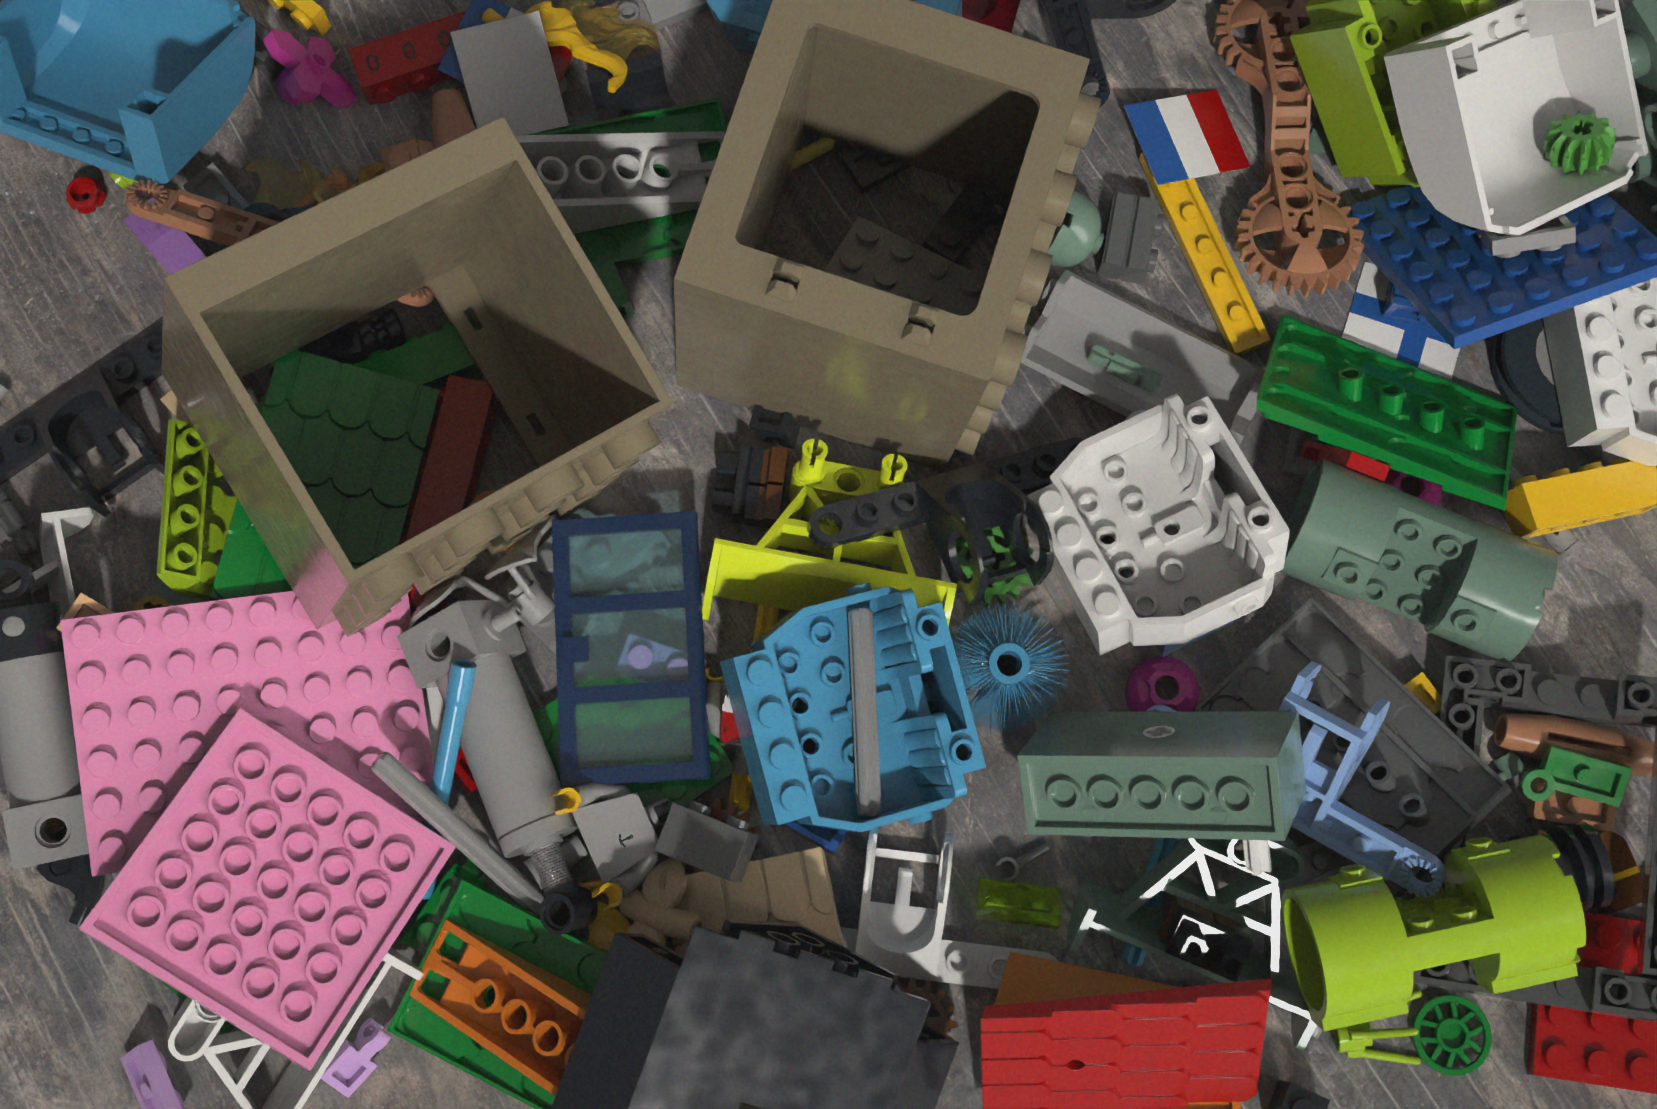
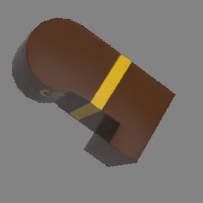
M1615 832L1598 833L1608 852L1615 883L1614 899L1609 906L1597 908L1599 914L1615 913L1642 903L1644 879L1627 842L1621 835Z

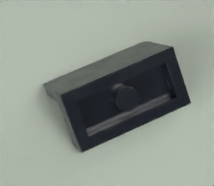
M659 53L625 61L628 68L627 78L615 93H610L607 90L608 81L613 77L610 71L602 67L586 70L598 121L672 107Z

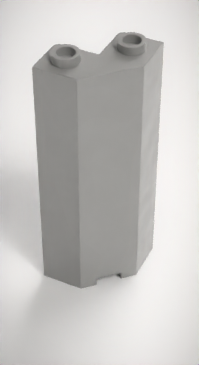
M1068 270L1064 271L1058 281L1051 278L1041 298L1047 302L1041 316L1033 326L1026 324L1021 333L1028 336L1021 360L1022 364L1126 417L1138 410L1147 411L1157 405H1164V399L1175 393L1180 396L1185 406L1208 396L1238 446L1241 444L1250 421L1257 411V395L1265 369ZM1094 344H1104L1110 347L1109 351L1115 353L1117 350L1143 362V367L1147 369L1151 366L1160 370L1163 373V377L1156 391L1150 392L1141 388V383L1137 381L1135 384H1132L1107 372V367L1102 366L1100 369L1089 364L1087 360Z

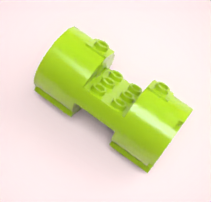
M1534 835L1496 843L1489 837L1467 840L1465 842L1466 847L1451 850L1452 854L1447 859L1445 866L1446 892L1440 888L1435 895H1429L1427 898L1420 896L1403 901L1401 897H1393L1383 880V876L1362 864L1342 867L1339 869L1340 874L1328 876L1326 881L1284 890L1281 899V917L1285 943L1298 987L1309 1008L1311 1020L1325 1032L1409 1013L1407 1000L1410 999L1413 992L1414 971L1468 960L1475 971L1477 984L1493 994L1578 976L1576 963L1580 962L1581 959L1577 954V948L1586 946L1584 912L1573 876H1565L1555 861L1560 855L1556 846L1542 835Z

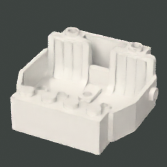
M1656 277L1543 318L1567 447L1602 445L1603 451L1646 466H1657Z
M1175 393L1164 399V405H1157L1147 411L1138 410L1133 412L1125 421L1081 441L1052 473L1050 485L1027 495L1037 504L1048 523L1054 547L1052 569L1099 656L1129 642L1133 646L1185 644L1264 606L1272 594L1275 573L1284 568L1290 529L1208 396L1185 406L1180 396ZM1214 470L1227 490V495H1224L1215 480ZM1027 517V523L1039 544L1035 528ZM1168 527H1175L1179 532L1175 535H1168L1164 530ZM1105 536H1111L1115 541L1112 544H1104L1101 542V539ZM1123 569H1130L1134 574L1129 578H1124L1119 573Z

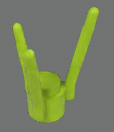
M1414 990L1407 1002L1420 998L1422 992ZM1370 1022L1332 1030L1337 1052H1346L1347 1058L1364 1057L1403 1064H1421V1059L1417 1056L1365 1048V1046H1372L1373 1039L1416 1036L1419 1033L1416 1027L1371 1029Z

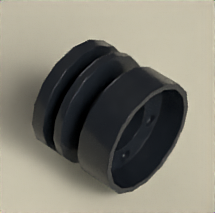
M1576 822L1568 824L1567 827L1565 825L1551 828L1549 834L1539 830L1509 838V841L1534 835L1545 836L1560 852L1559 858H1556L1555 861L1562 869L1564 875L1573 876L1583 911H1588L1590 908H1602L1611 904L1614 899L1615 889L1612 865L1601 837L1587 822Z

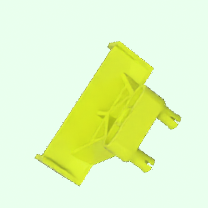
M808 439L802 446L801 460L795 463L792 469L788 489V498L791 503L759 543L755 546L718 538L714 540L702 607L703 620L709 621L714 596L796 611L848 597L846 593L847 588L870 583L872 590L886 586L898 590L911 588L914 592L918 608L942 602L949 627L957 584L916 576L900 530L859 542L854 541L836 548L831 547V549H827V547L821 548L818 544L815 545L812 538L810 539L808 536V522L817 508L905 484L903 478L908 464L906 459L899 454L895 465L892 464L894 454L886 455L881 463V471L825 461L828 454L826 443L819 440L815 450L813 449L815 439ZM830 518L819 520V528L825 534L835 535L839 533V527H837V523L835 524L833 519L832 521L829 520ZM779 546L821 553L831 555V560L776 549ZM840 558L889 566L892 568V571L840 562Z

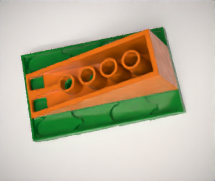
M461 880L419 965L424 975L420 981L415 978L412 979L387 1031L534 1109H551L608 951L593 945L571 932L562 935L551 934L541 923L540 915L522 908L486 887L479 886L470 880Z

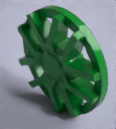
M1453 995L1432 998L1419 1009L1415 1018L1412 1019V1027H1416L1419 1031L1418 1035L1411 1037L1414 1048L1425 1065L1438 1073L1450 1076L1469 1074L1478 1069L1489 1055L1492 1044L1489 1022L1481 1009L1468 999ZM1447 1002L1449 1018L1444 1019L1438 1004ZM1455 1003L1465 1006L1469 1011L1458 1018ZM1430 1009H1432L1436 1023L1423 1020ZM1475 1015L1481 1025L1469 1030L1464 1023ZM1421 1025L1433 1028V1037H1420ZM1483 1032L1482 1048L1472 1041L1470 1037ZM1421 1042L1434 1043L1429 1056L1424 1051ZM1467 1046L1478 1054L1473 1062L1463 1052ZM1441 1050L1447 1052L1443 1067L1435 1063ZM1455 1056L1464 1063L1465 1067L1451 1069Z

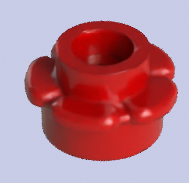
M78 177L67 186V202L72 209H78L82 214H90L97 207L103 205L105 192L101 190L102 185L97 180L88 177ZM86 194L90 195L88 199H84L83 197Z

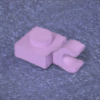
M372 1017L368 1018L359 1028L354 1043L347 1038L344 1040L320 1079L349 1098L378 1067L372 1057L382 1050L391 1039L390 1035L382 1030L384 1028L383 1025Z

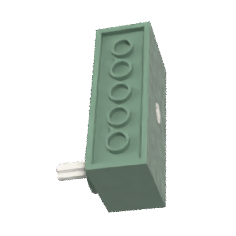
M1298 711L1051 712L1017 755L1028 834L1243 840L1246 872H1252V875L1255 876L1261 875L1262 872L1272 871L1269 841L1286 840L1306 792Z

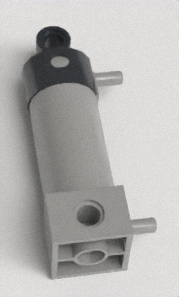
M12 559L0 560V577L9 570H16L21 577V584L15 591L4 593L0 588V760L10 806L9 809L2 810L12 868L16 870L89 854L62 632L56 629L65 614L61 612L60 602L37 603L34 601L33 589L35 587V578L27 566ZM53 818L61 819L67 827V833L63 839L54 837L49 830V824Z

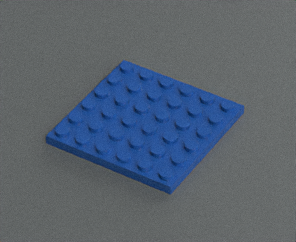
M1411 185L1365 201L1356 202L1350 206L1351 210L1348 218H1359L1360 221L1356 229L1364 231L1361 243L1364 244L1362 251L1453 349L1657 277V237L1607 193L1564 214L1576 227V243L1564 244L1560 249L1554 251H1540L1538 249L1521 251L1518 256L1511 258L1492 256L1482 243V238H1478L1477 228L1455 222L1436 210L1423 194L1420 187L1413 188Z

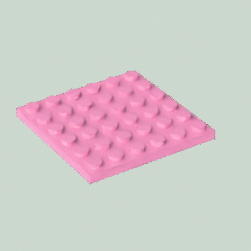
M240 708L81 924L79 930L302 1068L311 1071L450 857L455 846Z

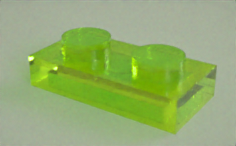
M979 878L976 893L975 919L1058 929L1061 919L1060 888Z

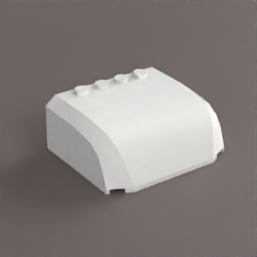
M1514 0L1390 51L1384 56L1402 137L1421 191L1436 210L1455 222L1511 236L1521 235L1626 184L1634 174L1631 168L1638 157L1646 156L1649 152L1618 0ZM1577 111H1580L1582 115H1589L1595 112L1597 119H1609V126L1615 128L1616 135L1615 146L1609 163L1600 166L1598 172L1584 170L1582 175L1577 171H1569L1564 174L1563 167H1551L1550 159L1545 157L1544 142L1552 121L1559 120L1562 114L1574 116Z

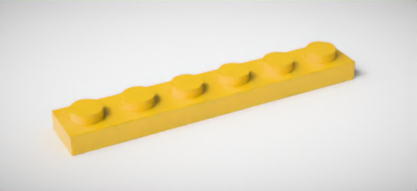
M1142 152L1139 161L1229 352L1240 356L1268 345L1271 341L1270 336L1195 179L1157 185L1146 157Z

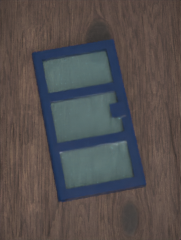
M685 511L551 520L561 787L574 788L593 782L598 784H639L711 778L697 512Z

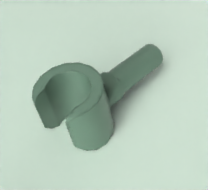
M1509 751L1494 760V763L1500 770L1497 775L1504 781L1518 775L1523 770V763L1514 751Z

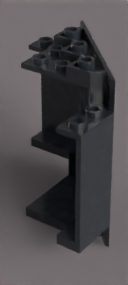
M725 919L720 933L701 926H695L684 957L644 934L615 933L551 1109H739L741 1102L763 1109H935L959 1042L924 1024L931 1002L902 992L896 984L899 975L799 923Z

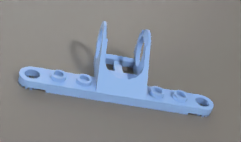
M1311 661L1297 675L1291 691L1284 697L1278 710L1298 711L1299 715L1315 722L1302 745L1306 792L1291 826L1351 861L1365 865L1366 868L1383 876V879L1395 882L1407 889L1410 894L1414 893L1417 897L1423 896L1425 898L1429 895H1435L1446 879V869L1438 857L1338 802L1377 735L1388 712L1390 701L1381 697L1368 711L1360 728L1306 700L1313 686L1314 679L1321 669L1320 664ZM1154 705L1145 712L1177 711L1165 705ZM1328 730L1351 742L1337 771L1315 760ZM1420 865V867L1425 866L1426 870L1429 868V873H1432V878H1434L1433 881L1422 882L1418 880L1412 873V867Z

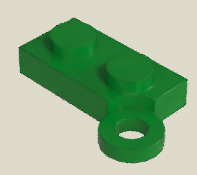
M1547 743L1539 765L1541 768H1531L1523 773L1520 779V788L1523 794L1533 801L1547 800L1557 790L1620 807L1632 768L1626 764ZM1538 777L1543 778L1545 782L1543 789L1540 791L1531 790L1532 780Z

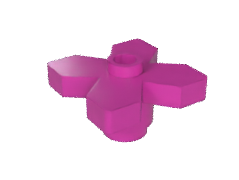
M274 29L263 39L270 56L285 67L278 75L276 88L280 96L293 105H299L302 102L311 103L320 94L334 107L349 108L357 100L350 82L330 68V65L337 57L328 40L311 36L302 45L290 33Z

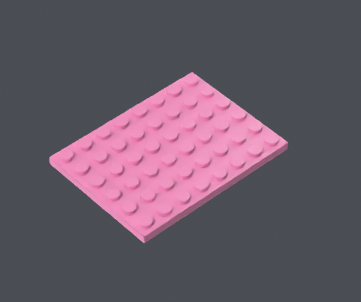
M294 591L60 620L92 877L118 873L122 870L240 708L414 820L424 822V818L372 772L371 769L375 759L386 751L391 753L429 789L431 786L434 763L422 688L418 689L397 637L409 630L408 627L412 617L408 593L400 597L402 599L400 603L390 608L391 613L349 637L346 636L337 619L317 630Z

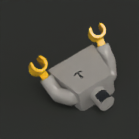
M593 782L574 788L567 787L551 792L550 797L562 795L565 799V807L554 812L556 815L572 812L603 882L602 886L592 892V898L601 892L605 893L609 898V904L601 911L607 912L618 906L623 897L640 886L658 861V852L655 851V847L659 838L655 829L664 826L671 809L670 802L665 797L644 807L638 792L631 793L630 789L624 784H598Z

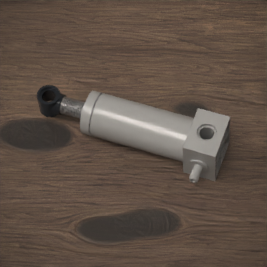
M493 600L457 601L397 636L418 689L438 687L443 702L446 705L445 693L451 661L454 659H464L472 661L477 665L471 699L467 704L460 745L505 858L521 854L532 856L531 859L534 867H536L537 875H539L543 889H545L542 894L544 899L540 905L539 915L541 923L551 934L562 935L588 927L597 916L598 906L596 898H592V892L587 888L580 887L577 879H572L570 872H568L569 869H567L568 866L565 858H563L562 850H559V843L563 841V837L578 829L572 812L563 815H556L554 812L565 807V799L562 795L550 797L551 792L562 789L561 783L511 659L527 651L516 622L522 619V612L517 606L513 605L506 609Z

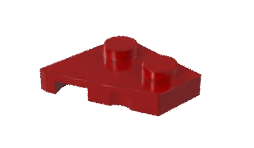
M1306 440L1303 441L1298 453L1299 456L1314 462L1324 458L1381 482L1385 481L1391 467L1381 463V460L1354 451Z

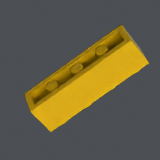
M1621 457L1609 463L1610 466L1603 467L1602 462L1599 461L1578 468L1576 473H1570L1569 468H1564L1545 475V479L1538 480L1536 475L1517 479L1512 482L1513 489L1507 493L1506 510L1504 511L1512 534L1526 539L1645 513L1657 507L1656 466H1646Z

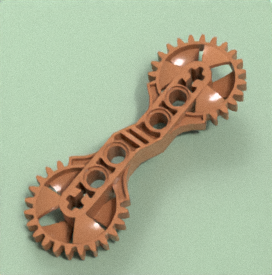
M1227 0L1226 4H1221L1219 14L1216 17L1213 42L1219 44L1218 55H1227L1224 64L1228 66L1236 63L1234 74L1252 84L1260 92L1266 120L1263 166L1265 186L1249 199L1246 209H1243L1235 232V236H1237L1235 249L1241 250L1239 262H1249L1246 271L1248 274L1258 271L1261 273L1258 280L1259 284L1265 283L1267 280L1273 281V292L1277 291L1282 285L1286 287L1288 296H1292L1295 288L1301 290L1304 298L1308 297L1311 288H1314L1321 296L1324 295L1327 285L1334 290L1338 289L1340 281L1347 282L1352 270H1356L1364 248V244L1361 243L1364 231L1356 229L1360 221L1359 218H1348L1351 207L1339 208L1338 204L1341 197L1325 188L1313 176L1309 154L1311 93L1289 37L1300 30L1298 22L1311 24L1305 8L1309 0ZM1257 23L1258 27L1253 44L1235 41L1231 29ZM1323 229L1341 232L1344 244L1317 249ZM1273 231L1276 250L1257 248L1253 236ZM1284 263L1289 265L1287 271L1282 270Z

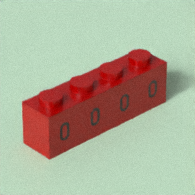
M466 10L348 49L360 86L369 104L389 103L397 96L412 91H425L433 84L448 79L457 80L437 69L452 41L450 32L457 31Z

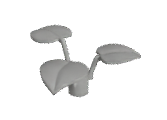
M554 513L548 519L535 526L532 533L514 543L506 556L497 561L484 576L486 580H489L493 576L508 570L517 582L507 592L511 597L510 601L468 577L458 574L431 590L422 599L410 620L408 628L416 626L418 619L423 614L439 604L452 591L464 586L470 587L504 606L506 609L513 605L517 606L522 612V617L531 627L539 623L555 608V604L540 588L541 584L535 579L528 563L537 561L538 543L549 527H552L551 520H560L559 516ZM521 566L526 577L523 578L515 567Z

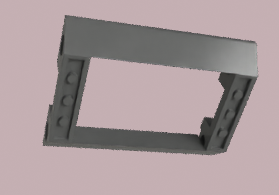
M1446 655L1440 720L1478 757L1480 756L1484 709L1556 715L1571 719L1655 728L1637 975L1624 973V970L1598 966L1594 968L1576 966L1578 976L1493 994L1477 984L1475 971L1468 960L1414 971V982L1470 994L1657 1022V677L1619 674L1617 680L1535 672L1531 671L1532 664ZM1472 830L1466 833L1451 850L1466 847L1465 842L1472 839ZM1451 850L1440 859L1444 867L1448 857L1452 854ZM1429 871L1425 873L1423 882H1432L1434 879L1432 878V873L1430 874ZM1445 882L1441 886V889H1444V892H1446Z

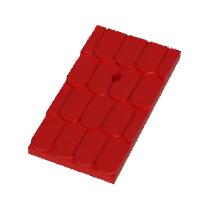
M1010 951L993 1006H984L980 1019L983 1109L1187 1108L1188 1103L1247 1101L1257 1094L1272 978L1177 987Z

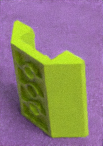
M171 418L168 421L156 575L177 595L209 601L218 569L214 561L215 553L222 554L237 497L235 494L233 496L224 494L220 488L219 480L225 479L193 424Z

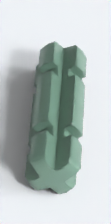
M1094 344L1087 361L1089 364L1100 369L1102 366L1107 367L1106 371L1132 384H1135L1137 381L1141 383V388L1150 392L1156 391L1163 377V373L1160 370L1151 366L1147 369L1143 367V362L1117 350L1115 353L1109 351L1110 347L1104 344Z

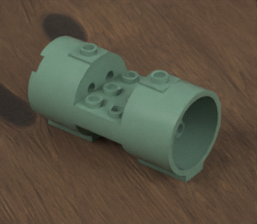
M1321 458L1316 463L1313 462L1297 492L1296 500L1287 518L1286 524L1290 529L1284 568L1279 571L1350 601L1359 598L1424 625L1425 631L1493 659L1503 661L1505 658L1511 661L1526 645L1543 615V612H1540L1539 609L1545 597V589L1552 590L1558 560L1554 550L1479 520H1472L1402 492L1399 488Z

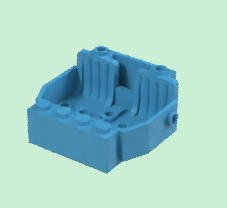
M870 583L857 585L846 589L848 597L788 613L751 644L753 653L720 662L762 824L781 825L797 820L800 824L864 832L905 819L908 820L909 825L933 819L931 811L945 808L954 798L967 795L963 774L986 768L942 602L918 608L914 592L911 588L898 590L886 586L872 590ZM854 608H869L873 611L882 807L881 814L877 816H859L857 813L848 619L849 611ZM796 698H800L804 702V710L800 714L796 713L792 708V703ZM807 738L812 739L815 743V750L811 754H807L803 749V743Z

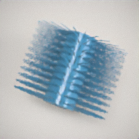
M1014 605L1013 616H1011L1010 611V621L1007 616V627L1006 609L1005 623L1003 624L1004 613L1002 606V619L999 608L997 625L995 614L993 619L991 609V620L989 614L987 616L984 610L986 618L984 624L980 615L977 621L973 617L969 623L970 626L974 627L972 631L968 630L971 627L966 621L965 624L962 622L963 626L968 628L966 634L964 633L965 629L961 625V628L957 627L958 630L956 631L965 637L963 640L955 632L953 633L956 636L952 635L959 640L956 643L953 642V644L958 649H955V653L958 654L956 655L958 662H961L958 663L959 668L963 669L960 672L963 675L962 679L965 689L968 688L966 693L979 686L968 698L981 688L969 702L971 706L976 700L971 708V712L977 720L981 718L982 722L985 717V728L988 716L989 719L991 716L990 724L991 729L993 725V732L995 722L997 726L998 716L999 734L1000 710L1001 726L1003 716L1005 732V716L1009 732L1008 717L1010 727L1011 721L1014 727V718L1016 727L1018 723L1021 729L1020 722L1024 728L1021 716L1027 726L1025 721L1027 717L1031 723H1033L1032 720L1035 722V718L1038 720L1034 714L1035 711L1039 718L1042 715L1039 710L1045 713L1042 710L1044 709L1049 713L1046 709L1048 707L1040 701L1043 699L1044 703L1050 702L1045 697L1054 701L1049 697L1052 695V692L1049 690L1057 691L1050 688L1052 686L1047 684L1055 685L1050 682L1058 683L1055 680L1060 678V676L1048 674H1055L1063 669L1046 667H1063L1054 666L1062 664L1051 661L1060 662L1053 659L1063 660L1055 657L1066 658L1055 656L1054 653L1058 654L1056 651L1046 653L1063 640L1035 651L1058 634L1026 652L1047 634L1045 633L1028 648L1024 649L1047 623L1029 638L1042 617L1028 628L1033 617L1029 616L1028 620L1025 617L1024 622L1022 618L1021 620L1019 618V621L1017 618L1016 621L1015 617L1014 621ZM997 663L1006 669L1007 675L1000 672Z

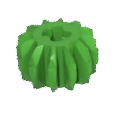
M1577 111L1574 116L1562 114L1559 120L1551 122L1547 130L1544 142L1545 157L1550 159L1551 167H1563L1564 174L1569 171H1577L1582 175L1584 170L1598 172L1600 166L1607 165L1612 157L1616 140L1615 128L1609 126V119H1597L1595 112L1589 115H1582L1580 111Z

